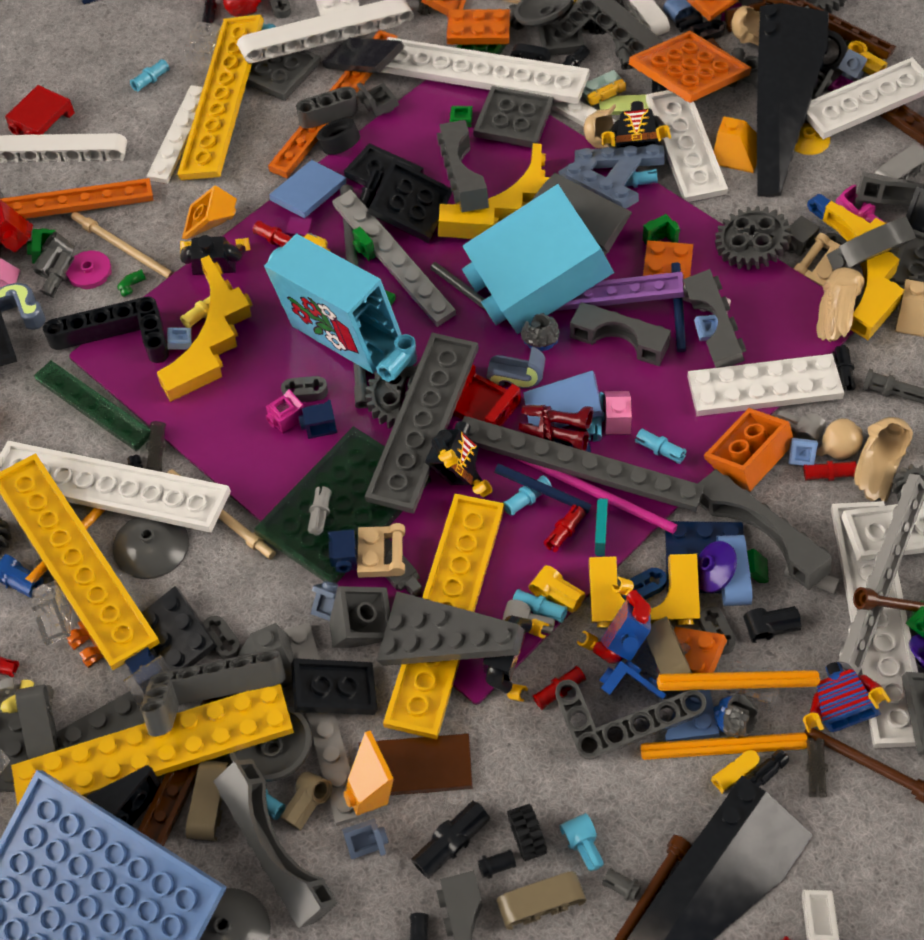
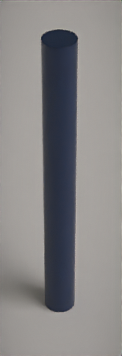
M675 262L671 264V273L681 272L680 263ZM683 297L673 298L677 352H685L686 336Z
M499 463L494 470V473L571 507L573 505H577V508L580 506L587 514L592 504Z

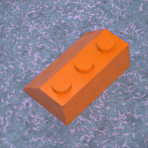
M748 408L704 454V458L714 469L723 475H728L736 485L750 492L790 449L791 438H793L789 421Z

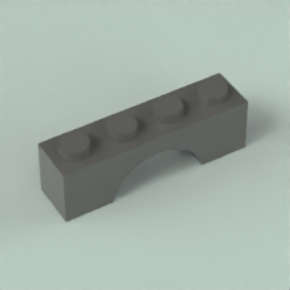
M708 269L683 279L693 308L707 310L718 319L716 331L706 341L715 367L733 366L745 361L742 353L746 352V348L742 338L737 339L734 333L738 331L734 317L729 318L726 312L730 310L726 296L721 297L718 290L723 288L718 275L713 277L711 270Z
M581 302L570 322V338L592 345L604 337H620L629 341L634 346L638 360L660 366L670 345L671 330L643 322L640 319L630 318L614 311L611 312L592 304L589 305Z

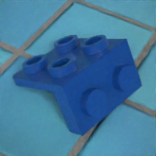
M629 660L625 664L620 661L614 669L608 667L599 679L603 683L600 689L608 695L612 693L623 676L627 674L659 699H664L666 696L664 692L658 689L657 681L654 678L649 677L648 680L639 675L641 669Z

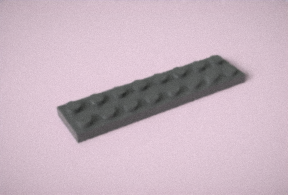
M431 333L365 494L366 502L415 513L432 469L425 463L432 447L431 441L438 435L439 431L447 430L478 352V343Z

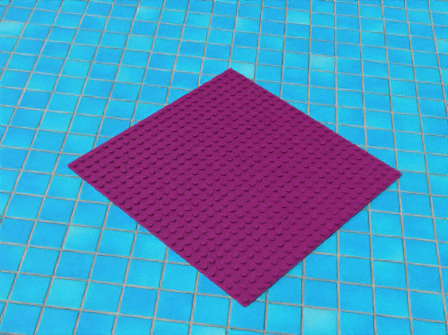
M424 80L398 100L399 105L391 112L381 114L359 131L360 139L353 147L342 153L327 155L318 163L344 176V170L370 143L423 167L426 176L451 188L436 133H440L439 124L450 122L451 106H473L472 127H468L470 151L461 162L474 173L484 177L488 198L507 190L524 175L531 164L532 148L474 137L473 130L490 90ZM549 114L538 143L542 144V153L546 154L545 167H541V170H545V177H551L554 173L559 174L561 169L575 162V150L598 148H594L583 135ZM595 168L592 171L607 177L613 168ZM346 178L345 185L352 186L353 192L360 198L361 188L365 186ZM659 183L638 185V188H633V186L627 187L639 193V201L627 208L632 214L610 248L609 253L605 255L614 273L604 280L643 276L646 244L642 241L643 225L650 220H655L667 214L672 221H676L679 225L678 243L693 244L690 276L710 269L713 277L718 275L723 288L718 290L720 296H726V298L731 300L730 310H728L727 314L729 318L734 317L738 327V331L734 333L737 339L742 338L746 348V352L742 353L745 361L735 365L834 354L835 347L843 345L855 333L850 330L846 337L841 335L836 341L829 342L827 339L822 341L821 338H818L816 326L819 306L824 294L823 287L777 259V262L769 260L768 267L762 263L759 269L755 265H752L750 270H747L746 265L738 269L737 263L730 266L729 260L724 262L722 256L718 255L715 244V233L719 232L718 226H724L722 223ZM339 189L306 218H312L313 226L311 233L326 239L328 242L327 249H330V252L346 260L343 217L335 209L332 202L340 196ZM453 192L447 204H455ZM270 200L222 236L234 246H236L235 239L249 237L250 250L246 251L242 258L236 262V273H223L221 276L224 281L229 280L233 289L239 287L243 294L247 293L253 306L250 307L251 317L234 324L238 336L235 337L237 347L218 355L223 364V367L220 368L221 378L170 402L160 385L157 372L173 363L188 349H168V358L164 362L154 363L148 358L141 330L82 344L69 355L72 362L214 483L228 485L231 490L229 496L330 582L336 583L338 587L387 588L390 613L397 591L409 594L406 589L402 591L396 590L386 577L358 578L357 570H351L347 573L336 572L335 567H331L329 559L330 540L328 532L354 529L358 558V527H383L395 523L403 524L405 526V535L402 541V554L417 570L420 576L417 581L422 586L421 591L424 594L454 494L503 503L517 494L519 489L524 486L494 473L498 463L535 480L544 475L548 478L552 487L592 505L588 514L586 513V516L575 527V533L571 537H567L557 552H553V548L551 551L547 549L544 545V540L555 529L556 522L559 519H563L568 513L571 506L542 494L536 498L534 504L526 505L513 516H510L504 509L475 613L502 620L507 602L513 600L517 589L534 595L530 591L529 585L545 565L555 568L565 581L584 591V600L590 595L589 557H603L594 554L597 500L599 499L514 458L478 448L476 471L482 481L485 479L490 483L493 490L492 493L484 498L480 494L473 492V486L450 485L431 469L414 514L366 502L365 494L393 426L388 429L387 421L380 425L379 419H373L372 412H369L368 408L358 409L355 407V380L352 361L292 327L264 267L271 253L281 246L277 244L272 245L267 242V239L254 234L253 226L257 221H262L271 227L280 228L285 233L290 216H301ZM375 217L456 310L454 317L437 327L377 257L368 261L362 253L357 251L358 267L380 278L384 289L394 293L396 296V300L391 307L401 334L411 335L416 342L417 361L413 366H417L420 362L431 333L478 343L479 349L473 365L476 367V373L488 379L489 361L495 355L529 361L531 348L524 343L521 333L517 334L507 319L496 326L487 311L430 269L432 263L437 262L474 290L462 271L463 267L472 262L462 245L472 239L438 237V222L431 240L427 243ZM667 237L659 240L662 242H671ZM191 263L185 264L144 296L152 297L157 302L166 341L167 328H186L181 322L180 316L194 308L196 302L199 300L203 301L210 296V285L205 274L193 275ZM487 286L477 292L485 299L491 295ZM673 298L597 306L671 330L670 345L660 366L638 360L634 346L629 341L620 337H604L592 345L570 338V322L577 309L554 311L547 315L553 317L558 324V329L560 330L558 343L549 350L541 351L545 356V367L541 382L532 388H520L521 403L502 427L521 432L518 430L519 423H528L527 414L521 413L522 406L525 405L523 392L593 370L599 393H604V391H629L632 421L631 434L606 435L604 420L602 422V439L594 442L592 441L593 435H591V440H588L591 453L697 484L715 470L705 460L704 454L745 411L696 416L687 378L688 371L716 367L706 341H699L694 319L696 316L714 314L707 310L703 312L700 309H694L692 303L683 300L686 351L677 352ZM202 318L191 326L192 343L198 337L206 322V318ZM366 370V379L368 386L369 379H375L374 373L372 374L371 372ZM311 376L324 378L328 387V395L322 400L302 402V404L306 408L307 406L324 404L331 400L337 433L308 439L307 431L301 430L300 423L283 434L277 427L273 428L270 426L265 417L267 415L266 406L283 396L281 385L285 380ZM409 379L406 380V384H405V389H406V391H408V385H407V384H408ZM505 381V385L501 387L508 389L511 383ZM316 386L314 391H317L320 386ZM604 400V404H603V412H604V413H605V400ZM780 406L754 410L772 415ZM452 415L447 430L453 429L454 423L462 421V419ZM572 425L562 427L569 430L587 431V429ZM643 428L658 437L664 436L668 438L669 442L687 450L686 454H684L686 455L684 460L678 464L663 455H655L653 450L635 443L637 433ZM582 479L665 519L678 508L674 505ZM322 486L332 492L328 505L330 513L325 519L323 532L315 536L308 532L311 516L309 508L313 505L315 489L320 487L321 493ZM608 503L605 557H616L618 568L658 527ZM568 610L565 619L571 614ZM556 620L553 631L561 624ZM526 632L515 669L550 634L541 632V634L546 636L545 638H540ZM484 658L460 660L453 684L455 689L475 705L480 704L495 689L486 682V673H484L483 669Z

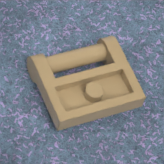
M819 233L815 238L816 242L803 260L797 263L793 269L823 287L831 272L834 271L827 258V254L839 248L840 244L831 240L827 235ZM823 247L828 249L813 272L808 270L807 268Z
M395 523L383 527H358V578L401 576L405 574V564L402 562V541L405 535V526L403 524ZM386 538H392V562L390 564H385Z

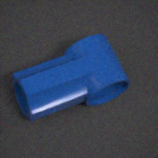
M5 554L0 560V583L6 585L5 588L11 587L30 598L35 596L37 591L32 588L40 590L44 579L41 577L35 583L29 582L25 578L32 571L24 568L12 556Z

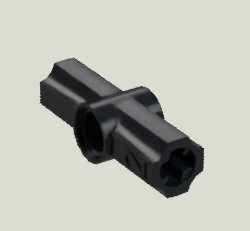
M472 800L451 821L446 820L435 830L432 839L411 858V862L429 879L450 858L455 859L457 857L455 854L462 847L467 848L470 839L490 821V816L478 802Z

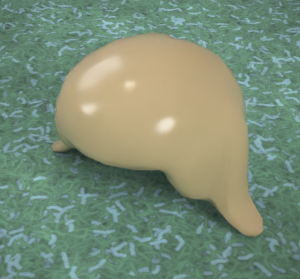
M615 104L610 109L595 111L585 120L584 135L594 148L603 149L611 147L609 143L602 146L601 134L609 131L613 126L611 113L616 108Z
M846 418L831 422L826 428L822 437V445L817 449L816 455H829L837 460L850 458L862 447V429Z

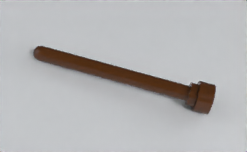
M859 587L853 595L854 606L862 610H871L879 606L916 612L921 606H924V602L880 596L871 588Z
M812 728L810 733L805 729L804 733H806L808 738L911 790V794L916 796L915 799L924 803L923 780L919 778L915 780L815 728Z
M676 834L671 837L667 844L668 849L666 852L668 855L614 940L628 939L677 861H681L692 845L686 839Z

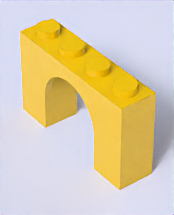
M697 554L669 555L668 594L660 605L651 608V623L667 616L669 620H677L678 625H694V620L700 619ZM589 557L591 623H597V628H608L625 602L621 594L612 590V585L618 586L616 557Z

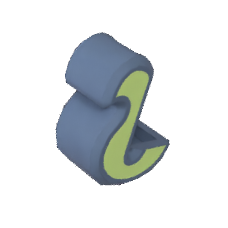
M13 283L0 288L1 312L18 307L27 329L35 330L44 325L46 320L40 303L36 300L32 289L27 284Z
M535 347L531 348L529 361L495 355L489 361L487 378L499 386L505 385L506 381L520 388H532L539 385L543 378L545 356Z

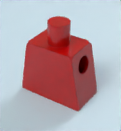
M0 200V243L12 252H17L30 239L33 224Z

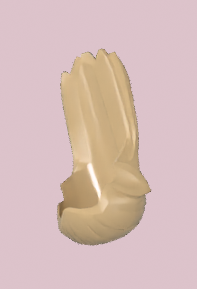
M742 6L735 11L731 26L733 34L740 40V43H753L759 46L760 12L754 11L753 8L748 6Z
M845 267L837 268L831 272L826 283L823 284L824 294L821 298L816 326L818 338H821L822 341L825 339L829 342L836 341L841 335L846 337L851 329L856 296L860 295L865 287V280L857 270Z
M896 417L881 419L868 427L869 437L860 454L854 474V481L859 486L860 491L864 490L866 499L870 501H875L878 498L881 501L888 500L897 468L902 457L906 455V448L911 444L913 436L911 427L906 421Z

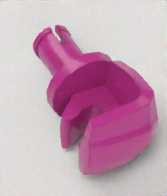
M855 184L843 191L835 201L836 204L845 207L848 211L864 218L869 223L875 218L881 220L874 215L876 207L873 204L863 202L860 209L854 206L857 198Z

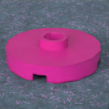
M90 250L75 255V259L66 273L69 282L73 286L81 287V289H92L107 281V278L111 275L112 267L110 260L105 254Z

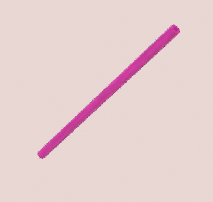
M456 421V422L454 423L453 429H455L456 423H457L458 421ZM518 460L598 499H608L609 504L672 534L677 529V524L580 478Z

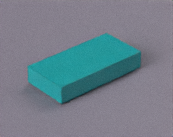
M603 498L597 500L594 554L605 557L608 499Z

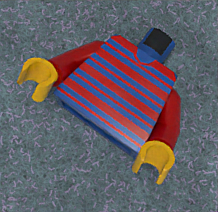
M618 577L621 581V586L612 585V590L626 595V601L600 641L598 642L597 636L587 631H582L587 636L584 643L577 640L579 646L590 651L593 650V653L611 664L618 663L623 658L631 661L651 631V606L637 590H633V581Z
M833 662L825 667L828 678L821 680L818 684V691L813 696L810 712L803 717V722L808 733H810L813 727L817 726L819 730H823V724L830 732H835L881 715L878 709L879 703L885 700L889 703L891 700L881 685L868 676L857 675L854 669L844 671L839 662Z

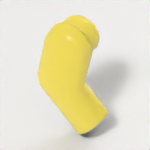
M22 680L19 689L33 687L34 682ZM15 695L2 702L1 710L3 713L18 712Z

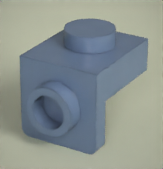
M849 49L838 69L843 71L842 76L852 81L854 78L861 79L865 73L862 69L867 62V58Z
M323 581L321 584L313 585L312 591L316 592L310 614L330 621L338 588L336 583Z
M375 818L342 829L351 859L379 850L381 856L386 854L384 845L389 843L384 826L378 828Z

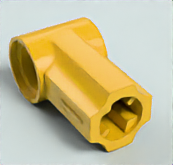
M852 41L849 43L847 51L851 49L867 58L862 71L872 75L887 68L888 63L867 52V46L863 42Z
M548 565L541 569L529 585L530 591L535 596H545L547 600L550 599L556 604L568 607L567 610L571 613L579 609L585 598L584 591L565 581L555 568Z

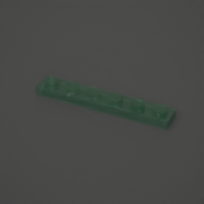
M52 360L34 375L38 383L137 452L153 436L152 431Z

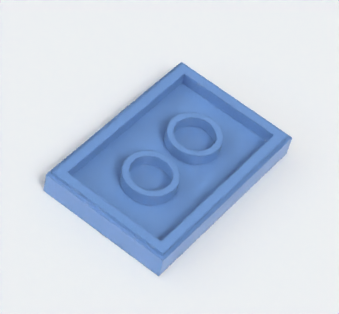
M311 160L269 194L270 201L305 219L346 184V177Z
M593 370L523 392L525 405L551 406L552 410L568 413H577L582 407L590 406L593 407V418L603 415L597 381ZM527 415L528 423L539 426L540 417ZM554 422L555 427L569 426L568 424Z

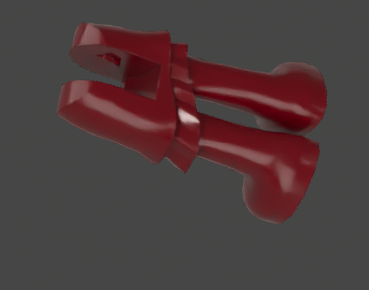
M546 405L522 406L521 413L529 416L540 417L539 426L532 423H519L518 430L553 442L555 439L564 440L571 443L574 448L586 451L589 440V433L587 431L555 427L554 422L589 429L593 419V407L585 406L577 413H568L552 410L551 406Z

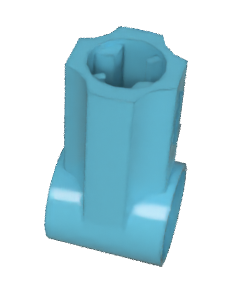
M404 334L395 338L394 348L376 367L377 373L383 380L388 382L395 380L405 367L416 363L417 351L414 337Z

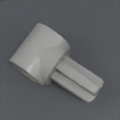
M779 411L776 415L777 418L789 421L791 430L795 431V438L817 440L818 442L826 427L825 420L813 413H809L806 416L803 415L801 418L784 411Z
M509 600L507 602L502 620L512 615L530 620L536 618L549 624V627L543 626L541 632L548 634L553 632L555 625L553 618L531 613L530 606L523 601Z

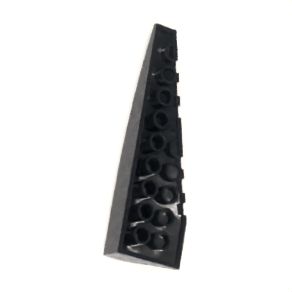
M784 3L760 6L757 85V196L759 197L781 196L788 174V167L794 156L793 151L800 137V129L804 125L812 100V92L816 88L817 77L823 66L824 55L828 50V11Z
M741 776L627 940H714L783 881L813 834L767 791Z

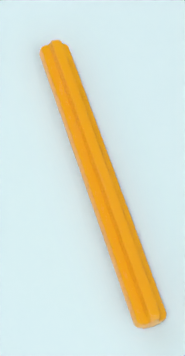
M816 670L660 674L657 678V686L660 691L816 687L820 683L819 672Z
M799 732L742 736L738 738L725 737L650 742L641 744L640 753L643 760L739 754L748 750L755 752L777 751L778 749L798 750L807 748L808 739L806 733Z

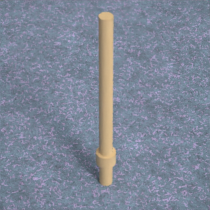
M78 212L72 213L71 219L82 225V228L87 232L95 233L165 278L174 274L168 268L100 227L98 222L92 218H86Z
M173 469L167 472L169 474L179 475ZM222 509L218 519L246 540V545L253 550L257 549L269 560L275 557L276 551L264 543V539L259 534L249 531Z

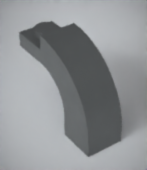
M903 217L840 245L836 250L828 253L827 258L833 270L841 267L852 269L875 256L903 246L914 240L916 236L907 217Z

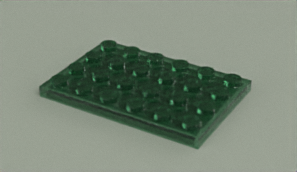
M353 426L254 528L255 534L321 580L337 583L346 573L336 572L335 567H331L328 532L354 529L358 558V527L390 526L403 512L366 502L365 494L385 446ZM429 475V477H428V479H427V482H426V484H425V487H426V486L430 483V481H431L430 475ZM322 486L332 492L328 505L330 513L325 519L323 532L315 536L308 532L311 516L309 508L313 505L315 489L320 487L321 493Z

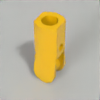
M753 750L744 752L734 762H731L712 776V783L723 794L734 786L741 776L745 777L756 768L759 763V755Z

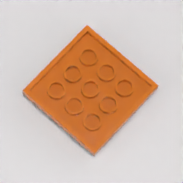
M687 31L632 55L629 59V65L689 103L745 78L751 72L750 66L692 31Z

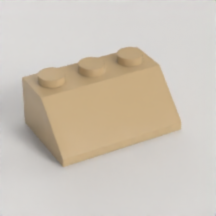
M906 279L895 332L924 337V282Z

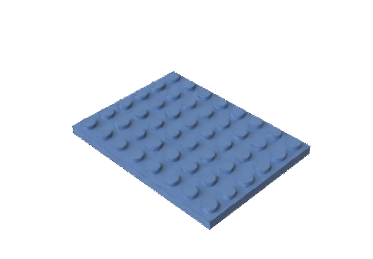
M36 770L0 839V940H200L227 886L43 770Z

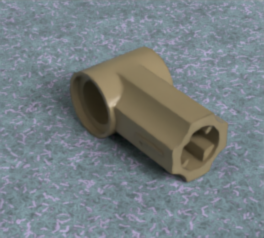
M309 771L302 773L298 777L295 786L296 793L280 816L282 820L299 831L302 830L316 806L325 803L330 798L333 789L329 780Z

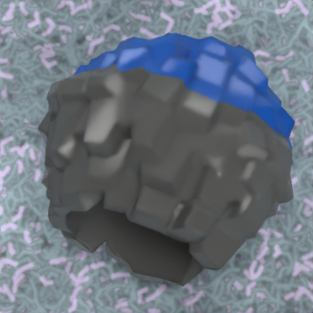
M540 313V315L536 314L533 317L531 326L528 321L525 322V325L522 327L521 338L529 348L535 347L540 351H546L558 343L560 330L553 317Z
M736 693L720 699L719 705L714 706L713 710L717 726L727 737L738 738L748 736L755 728L754 724L757 722L756 715L759 708L746 694Z

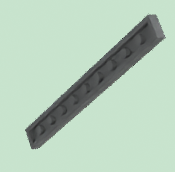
M464 416L462 422H466L471 426L468 437L478 445V448L694 512L697 511L704 492V485L471 417Z

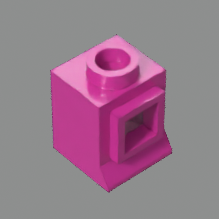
M288 389L283 396L266 406L267 415L265 417L271 427H277L283 434L300 423L299 416L303 415L302 408L304 406L293 392Z

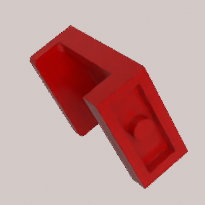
M37 85L5 118L9 125L8 129L14 135H43L62 115L70 118L75 112L70 99Z
M472 364L453 415L462 420L464 416L502 427L521 403L520 387L511 384L508 389H505L478 375L475 365Z

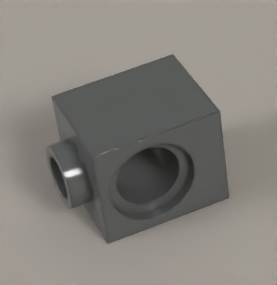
M800 216L790 226L792 242L789 243V250L787 251L802 256L806 252L805 249H809L816 242L815 238L819 234L820 227L805 217Z

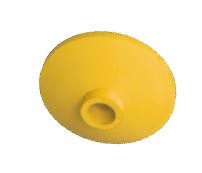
M804 123L800 129V137L794 151L805 155L819 154L828 148L830 137L822 139L810 123Z

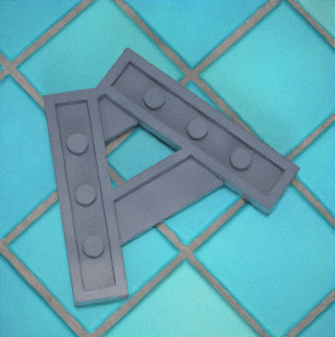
M652 144L642 147L626 146L624 148L605 147L603 149L583 148L575 150V162L561 169L559 175L627 209L639 201V193L624 185L638 166L664 165V145ZM595 168H613L607 177L592 171Z

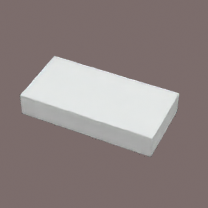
M802 890L807 940H839L833 891Z

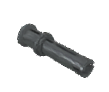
M873 369L868 370L863 390L871 389L883 393V396L886 397L892 394L924 404V388L897 381L893 375L885 376L874 373Z

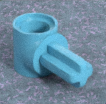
M587 813L559 825L562 835L565 834L570 843L568 847L579 851L589 871H596L604 865L594 844L597 834Z

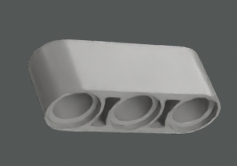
M914 143L879 167L875 174L903 180L916 177L924 169V147L919 143Z

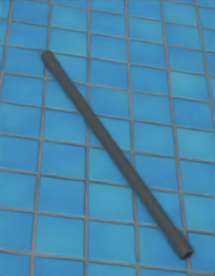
M343 185L340 188V196L350 189L353 191V187ZM343 218L346 260L358 266L357 250L353 245V228ZM353 362L355 407L358 409L368 408L366 404L368 401L365 398V395H367L366 387H368L366 369Z

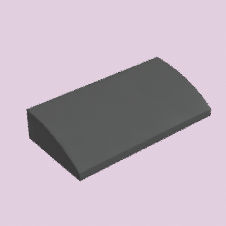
M554 173L532 200L559 184L600 248L609 252L632 212Z

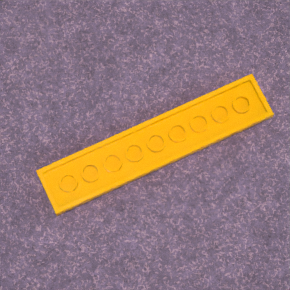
M261 14L223 19L177 175L180 180L221 176L252 63L245 61L237 46V41L246 34L262 30L264 19Z
M35 453L1 471V497L112 671L124 665L125 660L146 647L151 649L160 644L158 637L37 454Z
M454 494L422 598L475 612L503 516L504 503ZM460 660L401 664L383 721L384 728L437 740Z
M280 683L275 686L245 691L176 714L173 728L161 736H150L144 723L13 764L11 767L17 806L36 770H43L82 796L87 797L89 794L146 765L153 769L157 777L292 734L294 730L282 685Z

